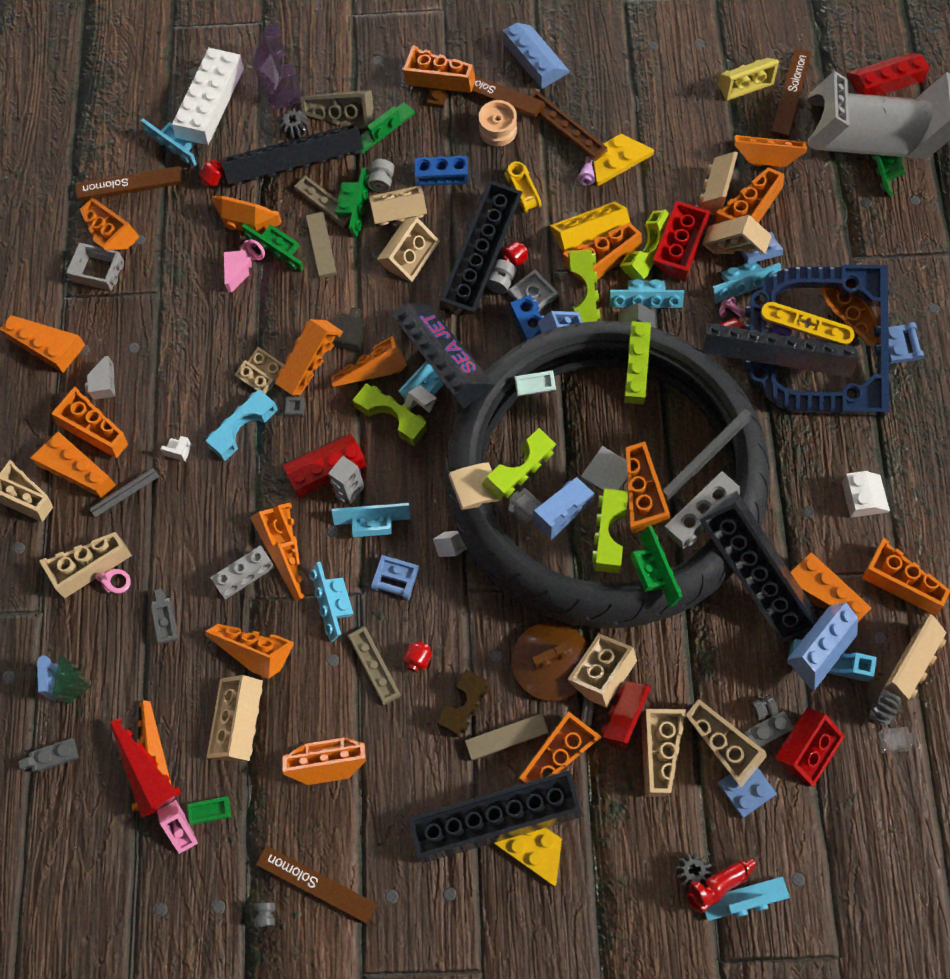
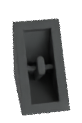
M637 303L619 311L618 321L628 323L632 321L651 323L652 328H655V312Z

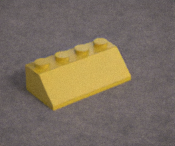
M614 201L552 224L550 228L560 249L566 252L577 249V246L581 244L586 245L593 242V239L596 237L608 235V232L630 223L627 208Z

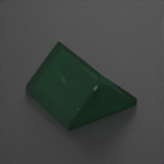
M60 656L52 696L64 704H70L88 690L91 684L73 662L65 656Z

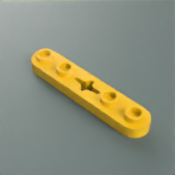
M768 302L761 309V316L767 322L838 345H848L854 338L853 329L847 325L775 302ZM808 319L813 326L805 328V324L802 322Z

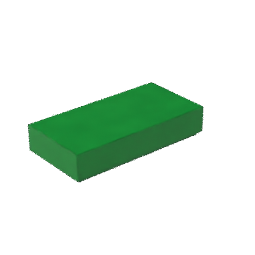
M228 796L187 804L189 825L191 826L232 818Z

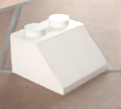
M868 471L846 474L842 481V486L851 518L890 511L880 475Z

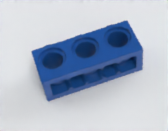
M467 156L415 158L416 186L468 184Z
M531 295L511 302L509 309L523 340L526 341L542 334L538 322L544 316H540L538 312L539 305L536 299L533 300ZM526 306L530 310L528 312H524L521 310V307ZM534 322L537 324V327L531 328L528 324Z

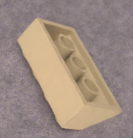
M930 614L918 626L883 690L886 689L897 694L903 704L908 700L912 701L918 692L915 689L917 684L923 683L927 676L926 668L933 665L937 658L934 655L937 649L941 650L946 642L943 638L947 632L933 615Z
M244 675L220 679L207 752L208 759L233 762L250 761L253 736L256 732V718L259 713V700L262 694V680Z

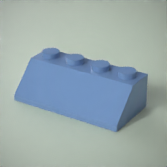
M517 22L503 30V44L541 89L569 74L567 67L532 26Z
M846 602L829 606L788 657L787 661L811 690L817 688L857 636V615Z

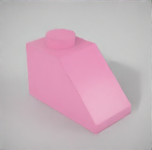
M245 250L224 252L225 286L228 293L233 292L249 276V268H252L251 257L247 256Z
M176 800L157 810L160 825L179 854L198 844L186 815Z

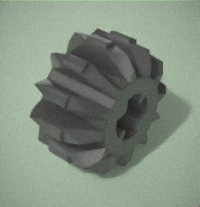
M295 109L292 112L287 110V114H281V119H279L280 131L284 133L286 138L289 136L292 139L295 136L300 138L301 134H306L308 120L301 110L298 112Z
M883 690L870 707L869 718L883 726L890 724L900 708L901 698L892 691Z
M687 853L685 854L686 861L683 858L678 860L682 866H676L675 870L682 873L678 874L676 878L685 879L681 883L682 886L693 881L706 884L707 878L705 876H712V872L706 871V869L711 867V864H703L706 860L705 856L698 860V853H694L693 859ZM689 866H692L694 869H698L699 872L696 873L697 877H695L694 874L689 873V870L691 869V867Z

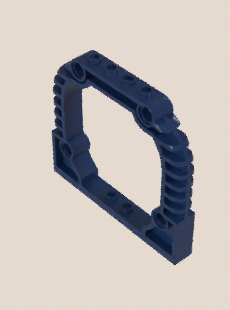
M888 265L795 266L782 269L773 274L764 283L760 291L752 294L749 305L745 306V317H748V324H745L746 330H757L766 333V321L761 316V309L764 304L775 302V296L784 290L793 288L839 289V292L844 297L856 295L869 307H877V325L874 327V336L877 337V344L874 346V354L877 355V374H873L861 386L854 383L848 384L841 392H800L787 389L776 382L775 370L772 364L745 360V371H748L749 382L754 386H759L762 394L773 405L789 412L886 416L890 412ZM846 283H852L854 288H848ZM759 299L763 302V305L759 306L754 301ZM754 372H761L763 378H756ZM846 392H853L855 394V398H849Z

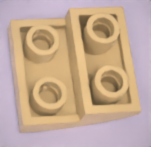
M257 347L250 359L243 362L235 376L254 389H260L266 394L275 385L277 375L283 369L284 364Z
M489 462L464 467L448 474L461 510L477 508L482 503L499 501L482 485L485 478L492 472Z

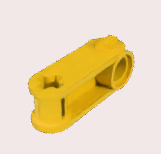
M521 162L511 163L508 169L505 170L504 176L507 182L510 183L511 188L523 192L519 201L523 212L526 213L534 207H541L540 197L532 183L526 166Z

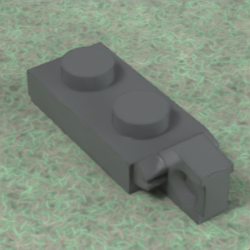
M163 589L155 590L156 601L152 602L153 606H151L157 642L159 645L178 641L171 599H166Z
M782 711L748 729L744 734L761 748L791 732L794 727L785 712Z
M71 738L29 753V758L18 761L19 768L23 771L32 768L33 772H41L78 759L75 739Z

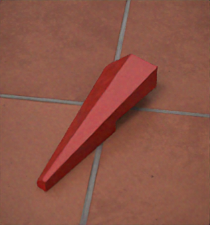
M118 718L110 722V726L142 818L155 813L164 804L171 802L181 791L170 784V777L167 774L163 775L157 768L158 763L141 743H136L131 737L133 733L130 730H125L120 724L121 719Z

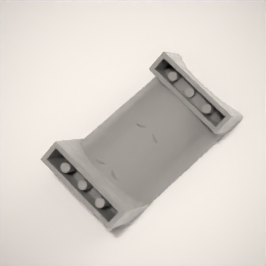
M833 71L807 97V101L810 104L824 106L821 120L808 139L809 147L814 150L927 159L950 140V74L948 72L942 75L916 99L850 94L848 93L847 78Z

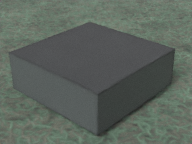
M286 397L285 417H304L305 398Z

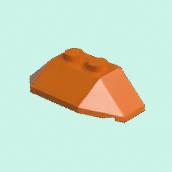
M735 135L734 138L735 146L746 160L754 166L786 167L807 151L806 142L741 135Z
M212 196L211 198L223 224L230 230L243 231L242 225L246 224L261 234L265 232L270 224L276 227L282 222L279 212L271 211L266 207L226 196Z
M345 737L303 744L290 754L283 756V774L306 785L349 779L366 761L365 744Z

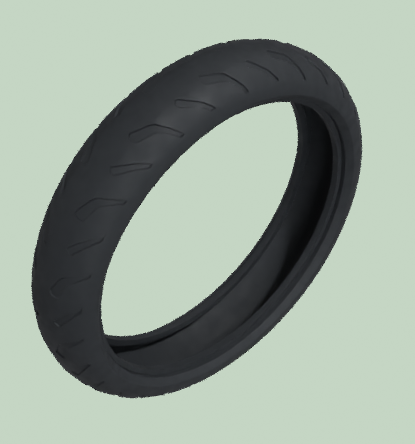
M593 321L571 324L539 334L511 349L485 371V374L495 386L466 408L460 407L451 431L446 455V491L452 518L463 543L478 566L501 590L513 599L518 600L528 608L544 616L578 626L628 628L667 619L695 606L723 585L734 571L712 538H710L692 557L672 569L674 578L683 596L673 607L669 606L662 589L644 591L640 580L626 583H595L562 575L546 568L519 549L498 524L488 503H482L477 508L461 510L448 474L452 471L484 462L488 443L497 424L506 411L521 397H517L515 376L552 370L554 376L569 371L594 367L627 369L631 323ZM651 327L648 375L664 381L687 396L708 418L718 435L744 409L751 413L750 421L723 448L728 462L730 479L740 486L741 498L761 527L769 497L770 463L764 432L750 401L733 378L706 353H702L700 349L677 336Z

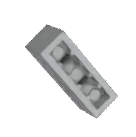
M342 456L328 475L336 494L335 497L344 503L346 501L351 505L364 489V484L358 466Z
M260 545L210 578L224 599H227L275 567Z

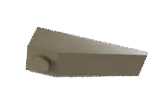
M372 90L301 96L302 112L307 116L343 126L357 123L358 129H368L367 126L371 123L373 113Z

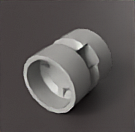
M376 159L372 162L371 174L368 180L370 189L380 193L390 190L394 173L393 163L385 159Z
M496 260L486 286L496 293H507L517 268L506 260Z

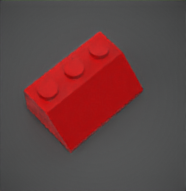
M626 682L625 687L620 686L616 695L619 701L617 705H612L608 714L611 716L609 724L604 723L600 733L604 735L603 742L625 751L651 689L650 686Z
M806 708L775 759L784 769L814 787L845 736L826 714Z

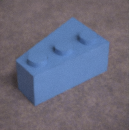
M577 477L572 481L569 480L560 491L534 510V525L552 540L593 501L594 492Z

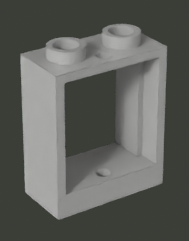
M79 243L67 270V275L74 283L112 291L113 286L118 281L119 271L124 266V260L118 251L104 250L101 247ZM89 257L112 262L105 279L83 274Z

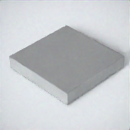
M536 270L508 289V294L515 301L531 295L532 299H536L539 305L538 312L559 297V293ZM523 306V307H522V309H523L525 312H528V311L530 310V309H529L528 307H526V306Z
M602 446L582 474L581 479L603 493L604 488L621 490L628 480L627 460Z

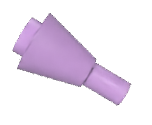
M588 156L578 176V182L585 186L592 185L595 182L592 159Z

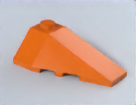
M91 198L80 208L94 242L104 250L128 249L140 237L128 222L94 198Z

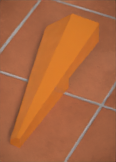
M286 503L272 509L257 512L250 519L291 595L297 601L305 596L301 593L300 583L302 582V576H299L298 572L300 561L296 536H293L292 530L294 519H291L290 516L292 505L291 503Z
M143 700L139 706L142 708V720L138 721V727H141V738L137 739V743H141L158 763L157 768L163 775L167 774L169 776L151 702ZM137 803L132 804V810H139Z

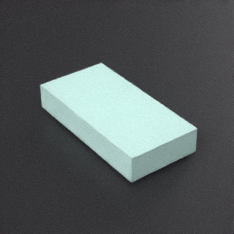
M553 370L514 377L517 397L556 391Z

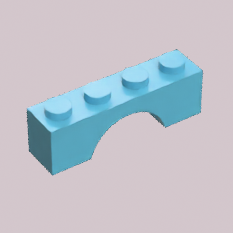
M260 389L252 393L243 405L238 406L229 418H226L216 431H212L205 441L209 448L226 461L238 449L236 434L239 428L250 421L265 423L278 411L275 402Z
M794 639L790 645L789 656L802 640ZM860 653L842 654L828 673L869 682L874 677L877 657Z

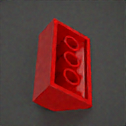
M907 53L848 72L847 76L857 94L880 96L925 81L930 67L923 55Z
M679 201L675 202L653 258V263L667 276L686 282L708 224L710 211Z
M351 434L282 465L298 498L330 484L331 480L328 473L342 456L357 465L359 469L367 466L365 457Z

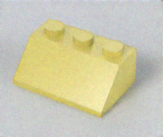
M765 58L720 74L718 86L726 101L773 85L779 61Z

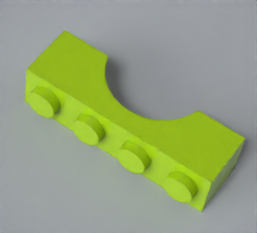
M666 209L653 211L645 223L648 238L643 251L628 252L620 264V267L631 280L645 279L654 264L653 258L670 217Z
M590 249L568 251L569 270L579 274L585 282L584 297L578 304L572 307L573 312H579L583 323L600 320V310L596 309L599 294L598 290H595L594 283H597V272H593V264H596L595 253H592Z
M631 322L624 403L644 404L651 323Z
M366 383L353 399L354 407L368 417L378 413L393 415L399 421V437L414 447L428 430L426 420L422 416L414 415L407 406L397 404L393 397L385 396L374 385L371 387Z
M538 428L521 447L525 458L524 464L514 468L500 464L485 478L482 485L499 501L504 496L508 498L515 491L514 487L517 484L521 486L528 479L527 474L530 471L535 473L541 466L540 462L543 459L547 461L554 454L552 450L556 443Z
M604 488L603 496L599 495L598 507L602 508L601 514H597L596 526H600V530L595 532L594 544L598 545L597 551H593L592 563H596L595 571L620 574L623 547L613 541L608 529L615 521L625 518L628 491Z

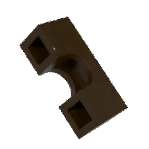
M465 669L456 688L458 692L466 696L467 701L461 708H452L446 705L437 721L438 727L459 738L462 733L465 734L470 726L468 721L471 715L475 716L480 707L478 705L480 698H485L489 690L487 680Z

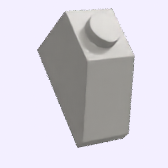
M105 356L87 375L85 390L93 400L115 397L114 364L109 356Z

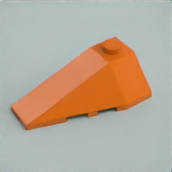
M846 283L848 288H854L852 283ZM819 288L827 306L847 326L851 327L856 335L869 347L877 344V337L874 336L877 318L871 307L856 295L844 297L839 292V289Z
M394 336L374 346V351L369 355L363 354L360 356L354 366L350 364L332 376L331 383L333 387L387 376L404 370L405 366H407L406 359Z
M216 624L205 631V635L251 672L268 679L281 670L294 643L277 635L271 634L269 638L259 636V632L256 631L244 633L241 632L240 628Z

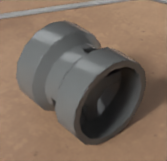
M772 695L765 696L760 701L757 699L751 701L753 714L758 721L764 719L767 715L774 716L778 714V708Z
M255 903L254 911L258 914L254 918L253 926H275V918L271 914L275 911V903Z

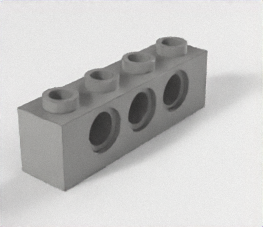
M721 472L665 525V533L682 549L687 545L691 546L696 541L697 535L702 531H706L699 520L703 515L699 511L702 509L708 510L717 501L713 498L717 495L725 497L735 491L740 495V486ZM693 523L695 524V526L692 528L685 527V524Z

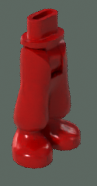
M750 858L746 862L741 860L707 879L706 887L698 881L690 883L689 888L691 892L686 894L690 906L698 913L702 914L712 904H716L730 889L742 884L749 877L750 872L755 869V861Z

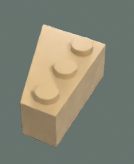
M746 215L708 226L702 244L713 254H734L735 251H744V254H750V251H759L760 254H766L772 235L757 223L753 217Z
M9 460L0 472V503L43 522L53 508L49 497Z

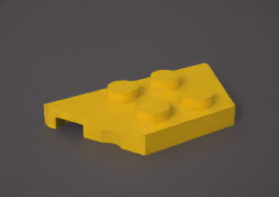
M623 134L605 142L604 145L608 151L594 162L596 185L600 186L654 155V150Z
M543 828L494 843L555 887L562 842L559 836L549 829Z

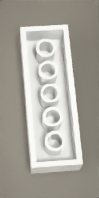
M208 48L172 123L176 138L209 145L242 74L243 64L241 55Z

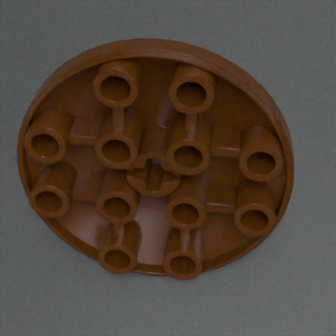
M544 622L532 626L519 637L512 652V670L517 683L527 694L542 701L556 702L574 696L579 691L568 682V678L588 650V643L577 630L563 623Z

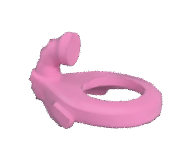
M249 239L245 240L244 244L241 245L240 251L245 250L247 256L251 257L252 261L264 258L265 251L259 242ZM258 246L261 254L255 253L252 247Z
M735 297L721 302L719 309L721 318L726 317V308L743 319L747 318L745 317V312L736 306Z
M110 569L107 572L95 575L97 581L104 585V589L108 593H123L129 589L131 584L129 575L120 569ZM116 574L123 575L126 579L125 586L122 588L113 587L110 582L112 576Z

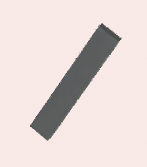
M744 409L662 490L666 502L750 421L751 413L747 409Z

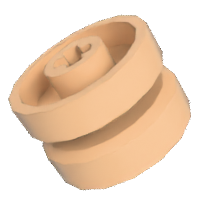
M493 100L481 108L479 112V131L482 140L492 146H504L514 140L517 134V114L510 103L502 100Z

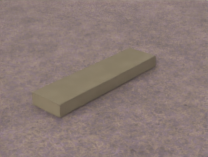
M306 175L293 186L297 193L344 229L350 224L351 216L336 215L335 211L338 200Z
M324 213L306 215L319 278L335 276L337 272Z
M364 626L349 634L348 637L382 704L386 705L401 697L366 627Z
M541 713L465 740L471 760L474 761L547 735L549 732Z

